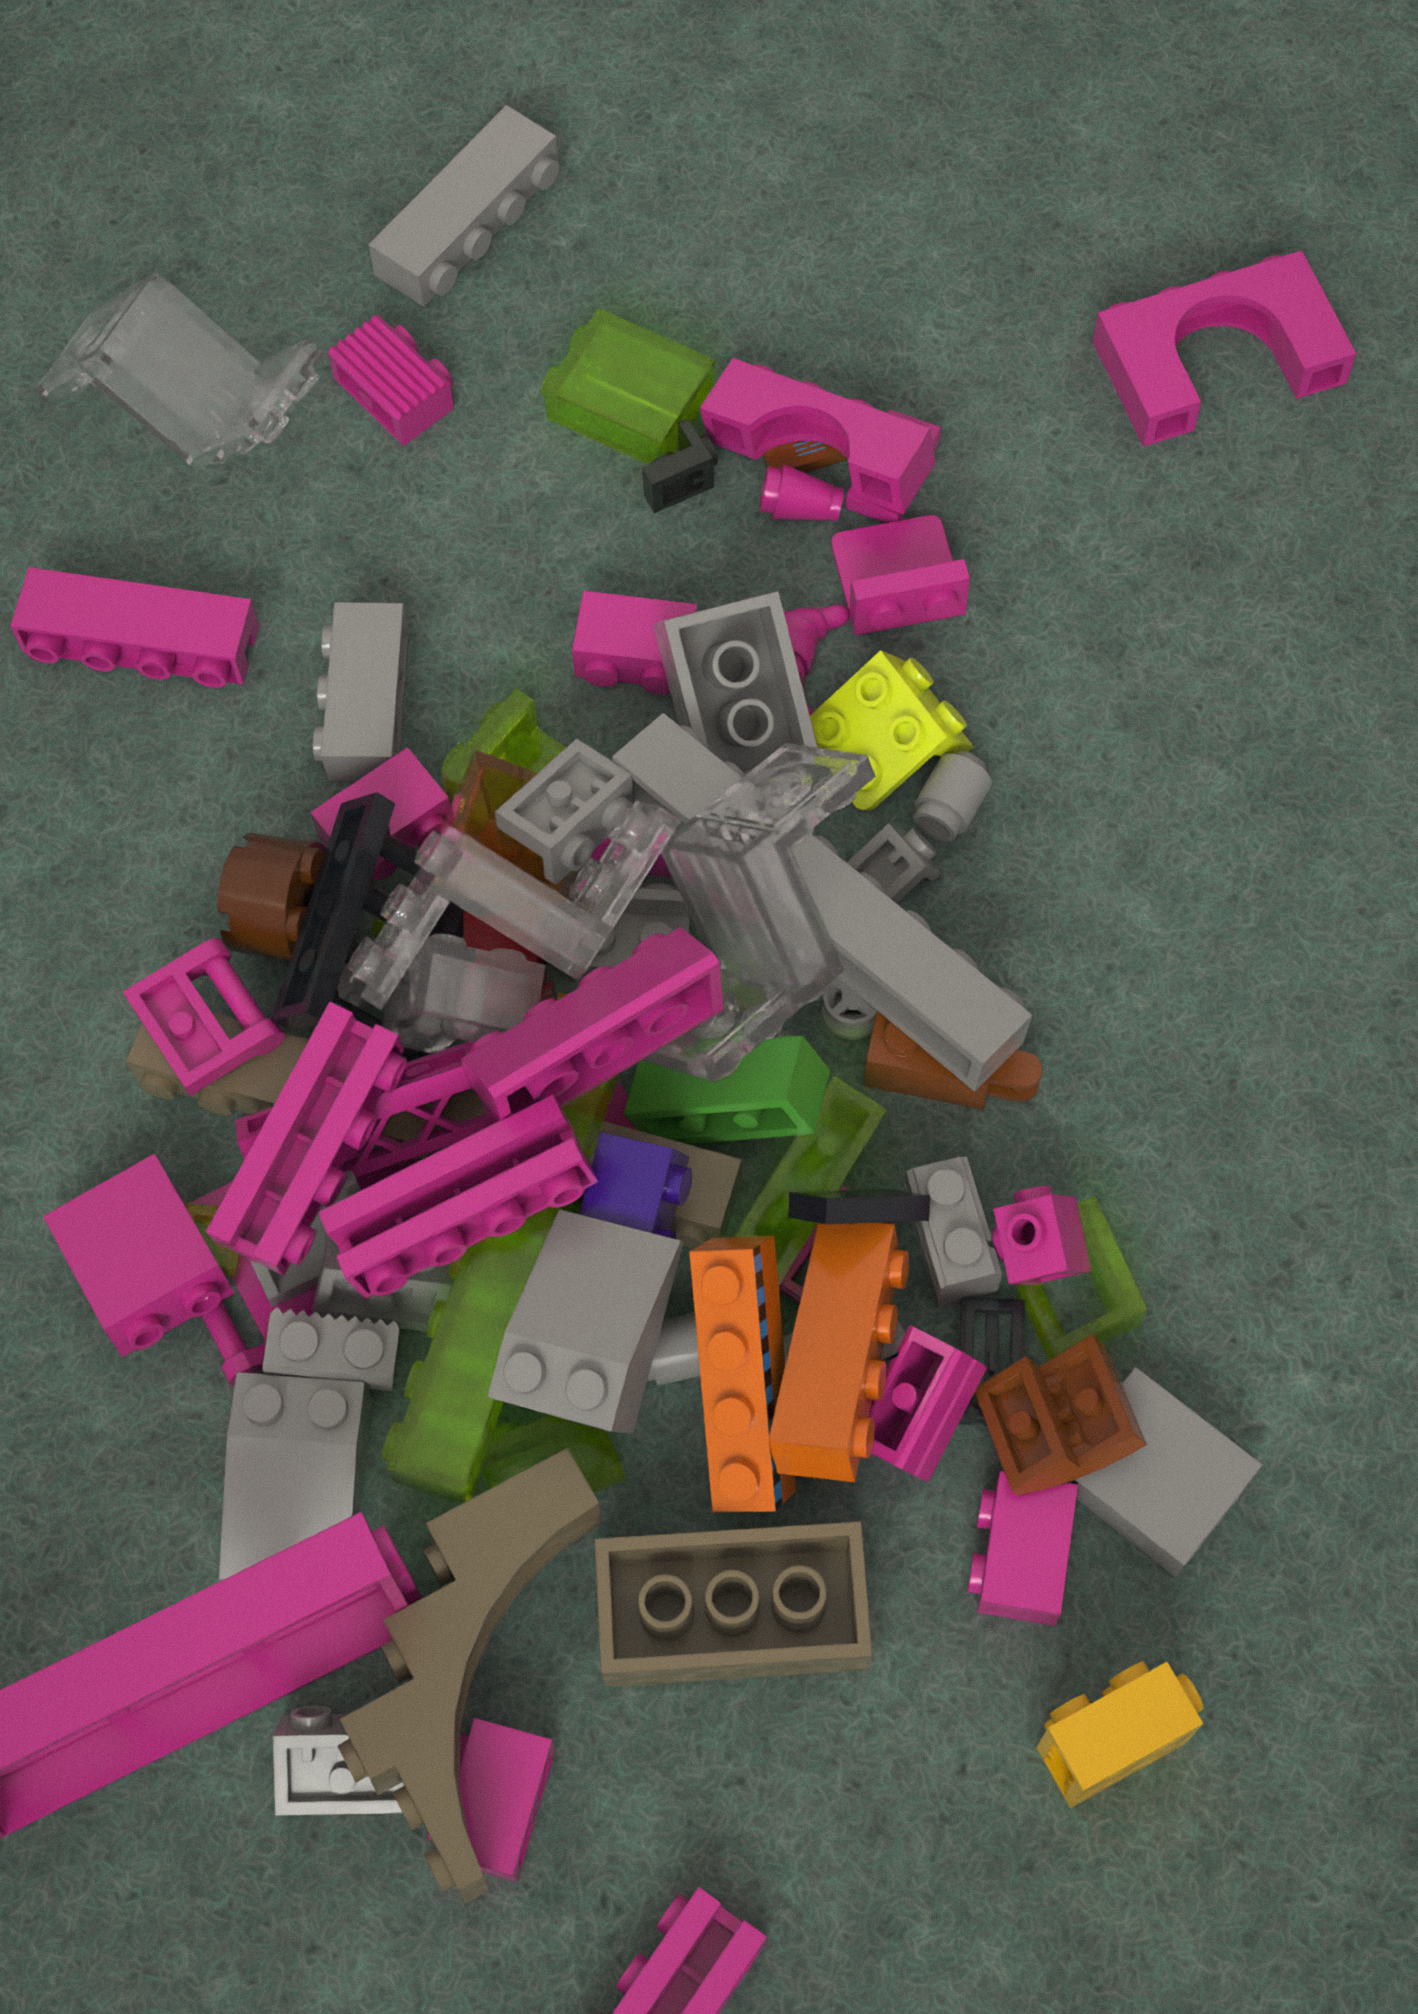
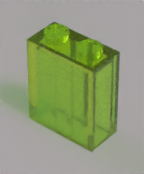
M598 308L587 326L580 325L571 339L568 354L560 366L554 365L551 367L543 381L541 393L545 397L547 419L649 465L663 454L675 453L679 447L677 423L689 419L693 425L701 412V405L715 386V359Z

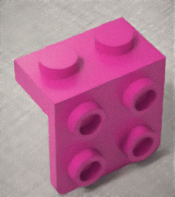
M926 515L898 522L838 532L832 537L831 550L854 636L966 614L970 582L964 559L952 560L942 521L937 516Z

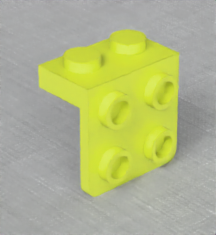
M880 650L810 715L820 760L854 806L860 810L870 811L875 809L934 754L938 756L946 753L956 754L960 751L969 752L974 748L962 732L967 727L965 720L950 703L945 700L941 703L929 689L934 684L932 677L914 658L910 657L905 661Z

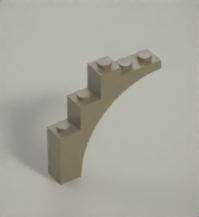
M568 1447L426 1523L432 1543L431 1546L423 1550L426 1560L440 1586L451 1580L452 1583L383 1619L391 1641L382 1645L381 1649L398 1682L400 1683L409 1677L412 1680L340 1718L349 1739L337 1745L355 1783L369 1777L377 1795L382 1794L401 1782L404 1784L403 1787L392 1793L410 1829L413 1830L424 1824L433 1841L435 1848L426 1852L424 1856L442 1892L455 1886L464 1904L489 1891L469 1840L460 1791L461 1729L472 1679L493 1631L520 1591L560 1551L602 1524L599 1502Z

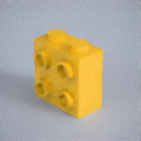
M1142 1661L1110 1679L1108 1682L1111 1686L1101 1692L1103 1697L1095 1702L1090 1703L1087 1696L1082 1694L1059 1706L1049 1714L1052 1719L1043 1725L1046 1731L1036 1748L1070 1808L1186 1744L1203 1725L1198 1715L1204 1709L1203 1703L1194 1685L1184 1673L1175 1676L1168 1662L1149 1671L1145 1662Z

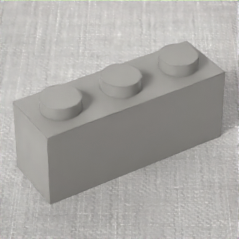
M334 602L332 625H323L322 654L324 659H329L328 675H319L318 707L320 710H325L324 726L314 727L313 755L315 761H323L328 781H358L400 752L409 636L403 603Z

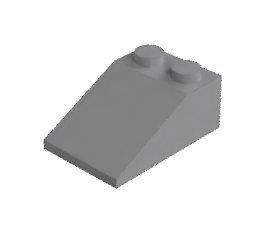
M559 1209L504 1332L487 1397L610 1432L633 1434L684 1242Z
M236 1372L226 1442L219 1567L220 1581L359 1513L374 1400L365 1382Z

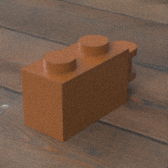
M877 1011L866 1058L864 1086L984 1110L987 1096L1016 1102H1025L1032 1099L1039 1088L1042 1064L1035 1055L1016 1050L974 1092Z

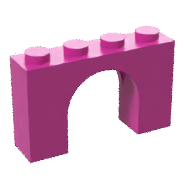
M1302 250L1284 256H1270L1258 264L1232 272L1221 271L1213 274L1206 280L1183 287H1168L1157 295L1134 302L1116 303L1106 310L1098 312L1093 337L1095 349L1143 447L1195 430L1201 400L1176 350L1178 343L1194 331L1211 326H1230L1257 336L1272 351L1296 399L1346 384L1356 356L1351 342Z

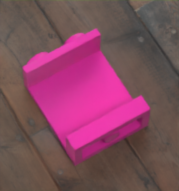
M155 1153L43 1216L100 1324L122 1357L135 1350L146 1349L154 1345L163 1337L164 1333L192 1317H200L210 1313L219 1305L220 1301L234 1294L232 1287Z

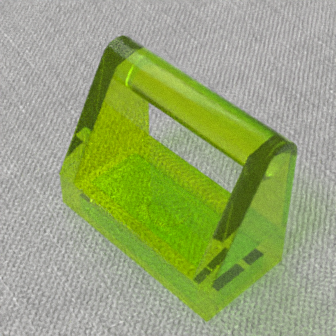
M1095 1196L1078 1202L1077 1205L1092 1271L1089 1274L1107 1314L1064 1335L1042 1284H1015L1021 1300H1025V1309L1048 1361L1091 1334L1095 1335L1100 1341L1140 1327L1147 1312V1307Z

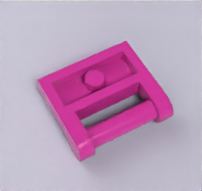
M213 938L201 943L123 991L128 1003L189 1096H192L254 1056L268 1054L276 1049L285 1039V1033L279 1024L271 1021V1018H266L229 963L231 953L220 938ZM200 976H209L245 1031L229 1040L192 984V981Z

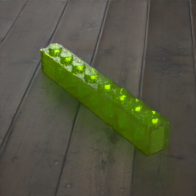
M559 992L556 1000L558 1001L568 994ZM620 1073L562 1108L575 1130L588 1161L591 1159ZM575 1201L562 1207H548L526 1218L525 1223L513 1233L501 1237L490 1236L468 1247L466 1253L460 1259L450 1263L449 1277L455 1278L447 1302L439 1299L432 1310L427 1327V1337L433 1338L426 1360L425 1362L416 1360L409 1373L404 1396L411 1399L406 1415L403 1423L394 1422L391 1425L383 1446L382 1459L388 1461L386 1470L395 1483L461 1504L471 1499L505 1403L487 1397L504 1332L559 1209L572 1212Z

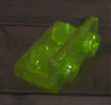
M543 1413L545 1417L522 1427L519 1422H510L496 1427L485 1434L483 1437L484 1443L474 1447L489 1488L504 1482L567 1447L594 1494L626 1481V1475L606 1430Z

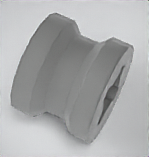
M833 974L824 985L822 995V1017L824 1024L831 1033L840 1038L848 1040L865 1038L873 1031L877 1010ZM847 1010H859L862 1014L859 1015L858 1013H847L845 1015L844 1013Z

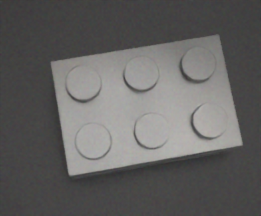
M779 591L653 623L679 726L685 725L694 730L709 751L723 762L728 761L738 766L746 775L750 784L822 766Z

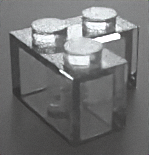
M435 934L430 937L425 936L391 972L382 1027L398 1034L403 1047L432 1054L445 1050L456 1039L476 1042L481 1037L494 1031L504 1033L523 1022L525 1014L536 1004L540 1003L545 965L527 961L523 953L512 949L498 948L485 951L469 947L463 938L455 935Z

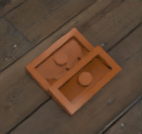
M1093 1334L1041 1366L1036 1365L1025 1356L980 1384L975 1390V1395L1010 1488L1018 1496L1045 1490L1081 1478L1111 1465L1147 1445L1106 1346Z

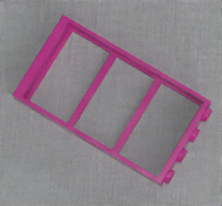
M359 1512L1 1689L0 1839L381 1648L382 1645L391 1641L383 1619L422 1599L385 1526L383 1525L372 1531L363 1513Z

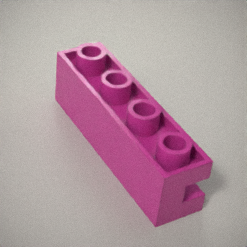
M28 567L10 627L22 652L42 663H56L59 658L81 661L87 667L97 671L108 672L112 671L115 666L137 669L142 675L152 679L165 680L170 677V674L193 677L196 682L207 687L221 688L226 685V682L244 685L249 667L245 652L247 645L255 644L259 623L251 599Z
M332 1002L328 1003L206 1230L216 1243L285 1276L291 1262L299 1266L304 1261L317 1233L310 1226L322 1204L329 1207L338 1198L347 1177V1172L341 1170L352 1147L358 1150L364 1147L377 1121V1115L371 1113L382 1090L391 1093L405 1070L407 1059L401 1056L404 1048L398 1034L375 1024L374 1028H371L357 1021L353 1012Z
M552 1094L319 1211L318 1214L327 1235L338 1245L341 1254L337 1255L336 1258L345 1279L366 1299L372 1295L382 1296L397 1291L406 1284L408 1277L430 1266H444L455 1262L466 1253L468 1247L490 1236L501 1237L513 1233L525 1223L526 1218L548 1207H562L576 1201L582 1196L586 1188L598 1183V1180L568 1116Z
M700 1887L697 1888L690 1900L679 1894L656 1927L665 1937L650 1959L639 1953L619 1980L616 1989L625 1996L612 2014H719L767 1943V1936L745 1920L742 1922L724 1909L718 1900Z

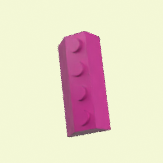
M681 927L666 936L663 933L654 934L637 945L631 957L613 968L602 966L588 973L578 984V989L558 1001L550 998L536 1004L525 1014L524 1021L504 1033L494 1031L478 1039L470 1047L469 1054L461 1058L467 1080L495 1123L552 1094L563 1108L723 1011L720 962L711 950Z

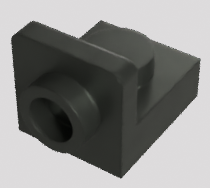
M689 419L677 423L679 452L663 454L651 464L642 467L644 497L654 514L714 488L713 466L718 465L716 450L708 435L705 433L698 435Z

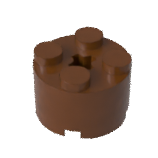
M247 833L242 837L248 843L245 847L234 846L221 875L218 891V912L229 914L230 931L220 930L222 940L226 947L233 952L290 960L321 867L326 846L314 841Z

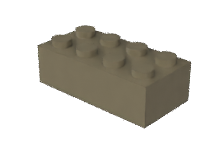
M861 1521L595 1539L600 1664L605 1688L870 1670L872 1645Z

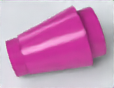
M782 464L781 469L768 466L761 490L759 511L770 513L771 520H830L837 522L842 506L844 488L835 487L833 484L785 464Z

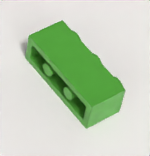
M780 1035L772 1039L743 1042L729 1040L721 1044L695 1047L673 1046L666 1050H657L638 1062L624 1115L638 1131L685 1144L815 1134L830 1069L802 1035Z

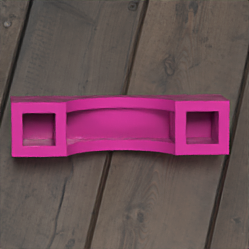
M732 358L700 407L706 434L714 445L755 460L773 447L796 441L820 442L837 449L848 459L854 496L901 514L906 512L935 465L931 428L923 426L919 421L910 417L900 418L883 412L860 399L850 400L824 391V389L812 382H799L779 375L769 367L761 364L751 365Z

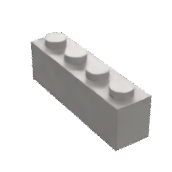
M506 105L368 244L374 275L423 307L436 294L443 296L448 293L456 281L459 270L470 259L478 260L487 252L492 236L505 223L512 225L520 218L525 209L526 201L538 189L546 190L554 183L559 172L556 135Z

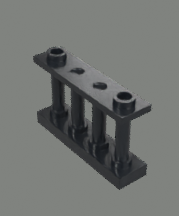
M375 792L343 802L340 805L271 1021L290 1031L318 1024L328 1003L332 1002L353 1012L357 1021L371 1028H374L375 1024L398 1034L404 1048L401 1056L409 1062L430 1055L433 1052L432 1039L464 936L463 912H471L472 906L480 895V879L486 858L477 853L441 864L390 834V827L388 825L395 803ZM379 856L434 888L425 917L373 887L372 876ZM362 909L418 941L409 971L356 942V935L354 933ZM344 964L349 965L401 995L392 1026L339 997L337 987Z

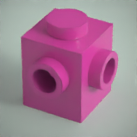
M1051 1186L1033 1187L1015 1192L1013 1194L1014 1204L993 1209L996 1226L993 1228L992 1233L993 1244L999 1259L1005 1264L1009 1284L1038 1285L1092 1272L1076 1197L1052 1194Z

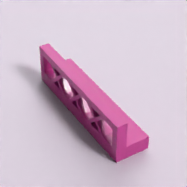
M474 1040L407 1062L402 1077L391 1093L382 1090L371 1113L377 1115V1121L368 1141L358 1151L355 1158L344 1162L341 1170L345 1172L352 1170L354 1176L358 1177L453 1145L494 1124V1120L484 1105V1115L463 1122H458L441 1114L451 1095L472 1088L467 1080L461 1058L469 1054L470 1047L475 1043ZM435 1101L431 1109L423 1106V1104ZM272 1108L235 1120L237 1142L244 1160ZM408 1111L425 1119L416 1137L400 1143L381 1134L391 1115ZM435 1124L443 1127L442 1129L431 1132ZM374 1145H378V1146H380V1147L383 1148V1149H380V1150L371 1152L372 1149H373V1147H374Z

